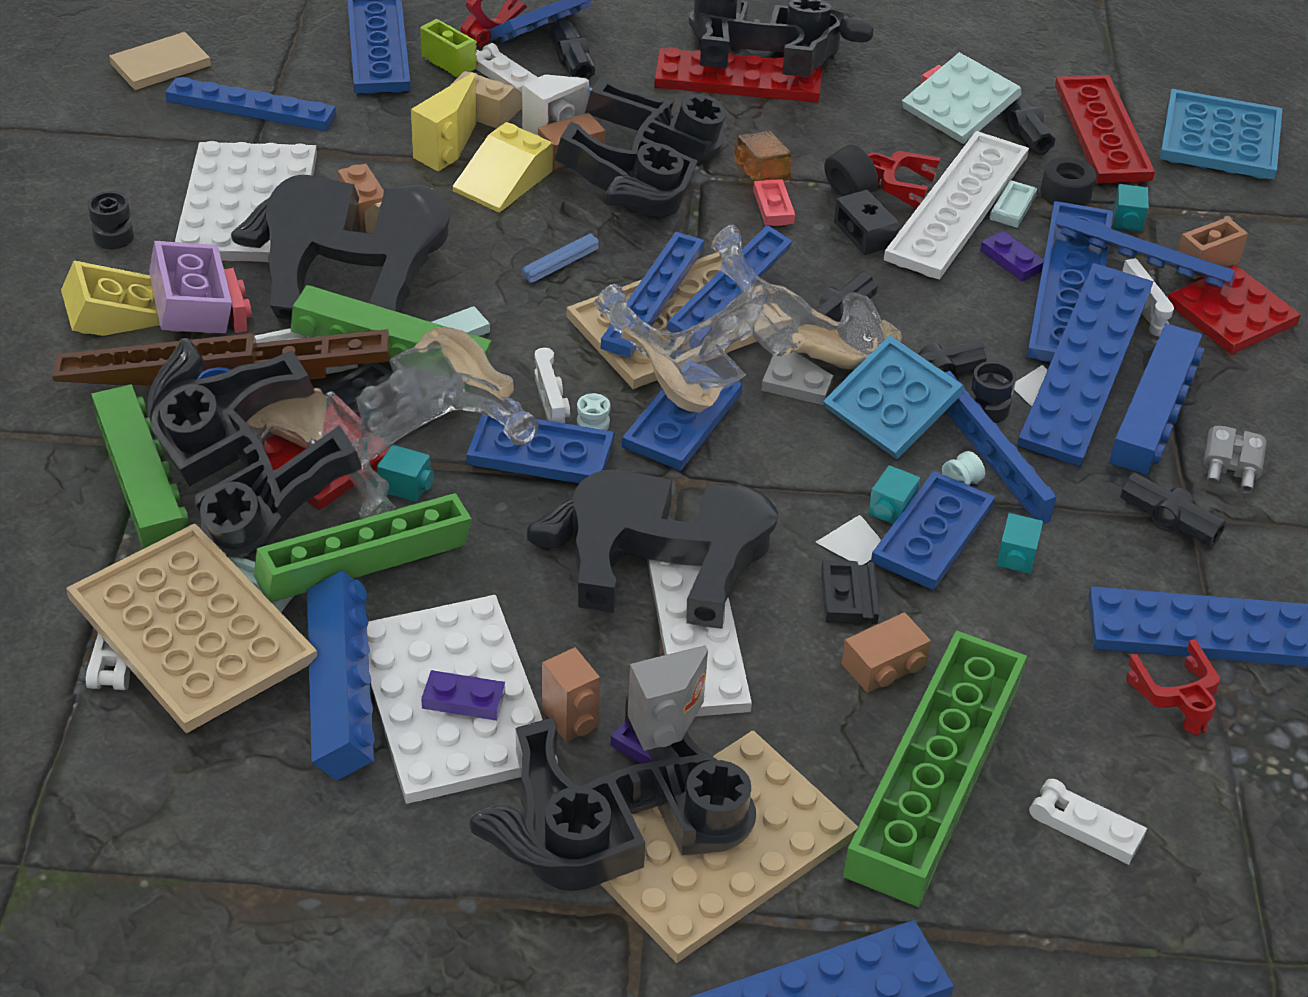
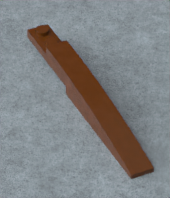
M388 329L262 343L256 342L254 333L191 340L204 360L205 367L203 371L217 367L232 370L242 365L265 362L289 351L294 352L308 374L309 379L326 378L328 367L390 361V335ZM179 341L56 354L52 378L53 381L151 386L157 373L171 357Z

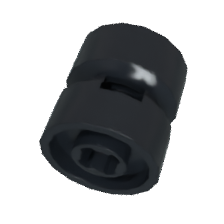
M105 191L91 197L88 201V209L92 222L94 242L101 248L111 250L120 249L130 244L134 238L128 198L116 191Z
M995 361L983 362L974 369L970 396L981 405L983 411L993 423H999L1009 415L1016 383L1014 370L1004 363Z

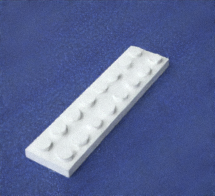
M976 131L887 247L884 260L899 267H905L940 280L1006 188L1009 181H1011L1028 156L1029 148Z

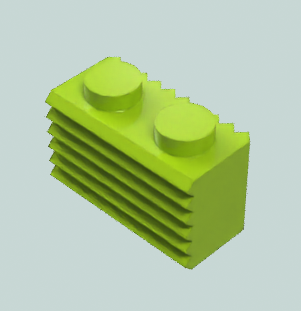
M438 19L421 26V53L425 60H429L432 64L444 68V71H448V73L455 77H459L465 71L471 72L478 66L476 65L477 55H475L477 53L475 50L477 48V41Z

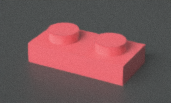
M783 179L754 181L753 192L765 226L794 224L795 212Z
M234 268L224 269L232 301L229 316L234 332H246L247 318H252L249 299H243L246 297L243 280H237Z

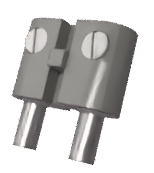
M1226 426L1210 428L1203 460L1204 466L1209 470L1207 482L1210 485H1217L1220 473L1226 474L1227 469L1235 471L1234 476L1242 478L1241 491L1251 493L1253 491L1254 479L1262 475L1267 445L1266 439L1262 435L1244 431L1243 436L1236 435L1235 428Z

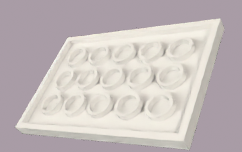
M199 142L175 242L218 245L222 261L269 262L270 240L261 248L244 247L232 241L231 232L243 223L260 203L269 198L281 182L296 175L313 176L317 157L316 145L301 143L287 145L276 143Z
M496 595L369 621L367 639L370 648V654L368 655L369 672L371 675L370 690L405 803L409 804L520 778L521 770L516 756L515 728L543 719ZM434 670L505 682V695L497 721L422 709L421 698L430 671Z

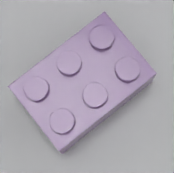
M154 241L149 274L161 330L203 332L208 334L226 333L232 301L218 245Z

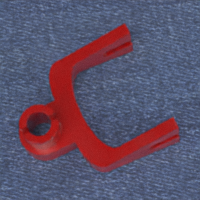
M466 0V7L471 14L463 22L460 31L477 41V45L484 46L491 37L488 30L516 18L527 6L520 0H506L497 17L491 19L482 11L481 2L483 0Z
M897 151L891 157L879 153L867 154L876 168L878 184L880 179H882V190L917 209L923 200L916 196L925 197L928 187L898 182L894 174L899 168L907 167L933 182L936 171L924 167L923 164L937 169L941 158L904 151Z
M1196 639L1189 640L1187 650L1191 656L1186 657L1184 666L1200 680L1187 685L1176 687L1156 685L1137 654L1130 655L1129 666L1132 668V671L1127 672L1126 681L1155 707L1170 708L1177 706L1185 715L1183 727L1187 732L1199 735L1201 729L1202 733H1205L1208 730V721L1214 715L1216 701L1213 695L1218 691L1220 676Z

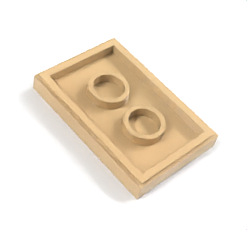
M186 32L109 55L110 64L134 90L211 66L210 57Z

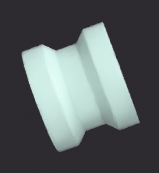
M596 393L582 396L577 402V426L608 430L610 425L608 415L610 412V401L605 396Z
M966 451L961 453L957 460L947 461L942 466V475L970 486V484H977L984 479L985 468L976 454Z

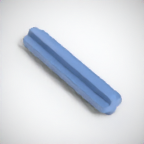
M587 234L522 268V276L528 283H534L596 251L599 248V241L592 234Z

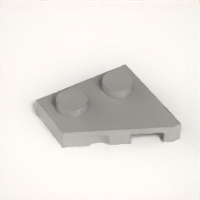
M778 343L763 378L761 391L824 405L823 401L828 397L832 386L833 375L784 344Z

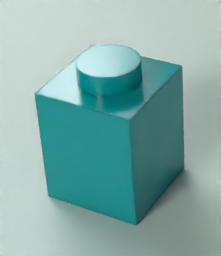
M1118 185L1113 206L1114 229L1143 232L1149 209L1148 187Z
M391 445L377 466L379 491L417 502L424 490H429L433 483L434 472L430 468V455Z
M889 465L872 488L868 514L894 524L918 492L920 477Z
M1009 513L996 566L1031 574L1043 521Z

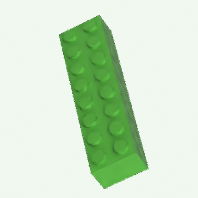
M956 630L848 847L843 874L844 878L916 907L920 906L1020 687L1027 655Z

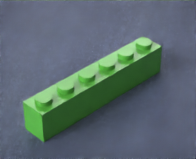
M306 285L293 305L291 332L307 337H318L388 329L390 335L389 362L442 378L451 375L458 383L475 388L478 384L465 380L455 370L439 346H429L424 351H419L414 347L428 331L432 332L436 327L446 326ZM466 333L484 350L488 359L491 340Z
M132 384L92 393L96 420L142 548L144 549L190 526L185 506L178 507L177 505L181 503L176 483L169 484V481H172L169 464L167 461L161 462L160 460L164 458L161 444L158 439H152V437H155V433L152 430L150 418H144L147 415V410L143 397H136Z
M456 493L257 548L254 578L263 595L270 602L305 593L307 589L341 570L353 579L463 547L466 543L472 518Z

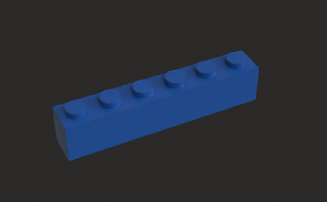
M1165 323L1115 438L1109 463L1146 475L1149 474L1153 463H1160L1165 449V445L1161 444V442L1168 443L1173 429V425L1169 424V422L1176 424L1182 406L1177 403L1184 404L1189 390L1188 385L1192 384L1197 370L1196 366L1200 365L1205 349L1199 347L1203 334Z
M343 570L307 589L308 642L317 650V657L309 664L311 759L314 765L336 781L374 761L373 743L375 741L371 715L373 706L370 696L371 675L368 658L370 648L367 639L368 618L366 616L365 601L367 593L360 581L353 580Z

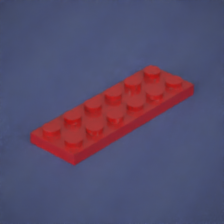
M660 48L654 88L819 103L822 65L814 69L810 77L782 74L784 58L773 59L762 58L757 55L740 56L728 53L727 68L700 65L701 50L684 51L677 48Z
M1110 75L1056 77L1055 88L1088 164L1096 172V182L1111 184L1114 182L1139 183L1141 181H1153L1155 170Z

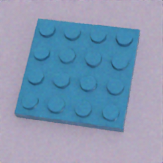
M1171 89L1160 159L1171 163H1184L1195 165L1199 168H1212L1231 174L1239 173L1258 179L1267 178L1274 180L1277 172L1283 108Z

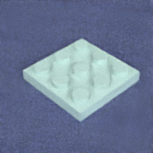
M959 52L902 100L903 109L960 143L965 144L976 131L979 132L1022 94L1020 86Z

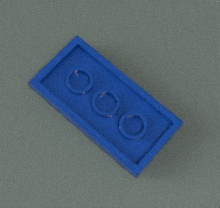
M559 0L508 20L488 30L491 34L489 42L499 38L500 43H503L518 35H523L538 27L553 23L563 17L571 16L591 7V0Z
M684 362L677 370L686 384L694 387L699 383L703 389H709L710 387L712 389H719L723 387L713 405L702 412L687 411L673 403L662 389L622 437V448L682 471L742 394L743 385L740 382Z
M484 410L466 454L467 465L580 484L589 475L605 470L614 443V432Z
M933 471L874 549L871 562L935 590L993 508L995 496Z

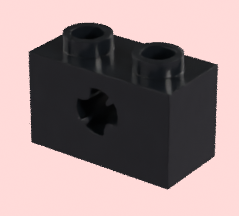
M868 190L837 198L834 223L864 255L887 249L899 231V222L885 209L881 202Z

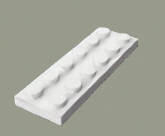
M647 559L664 655L703 645L708 650L704 703L696 716L751 712L752 702L729 597L725 602L723 629L686 624L687 597L702 566L672 564Z

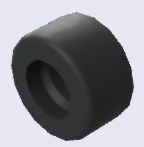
M849 144L826 158L824 170L827 180L832 189L841 196L863 190L872 192L876 189L878 185L876 168L870 157L858 146Z
M1059 157L1052 159L1045 165L1040 188L1041 195L1052 205H1054V201L1085 206L1091 201L1096 172L1090 164L1077 158Z

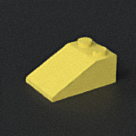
M472 73L411 109L413 158L438 172L459 159L476 125V79Z
M505 122L487 136L453 185V192L500 213L553 171V142L521 129L514 124Z
M73 261L61 289L72 331H78L82 334L106 336L160 326L150 275Z

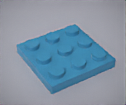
M889 335L823 403L827 410L898 460L964 393V389L961 383Z

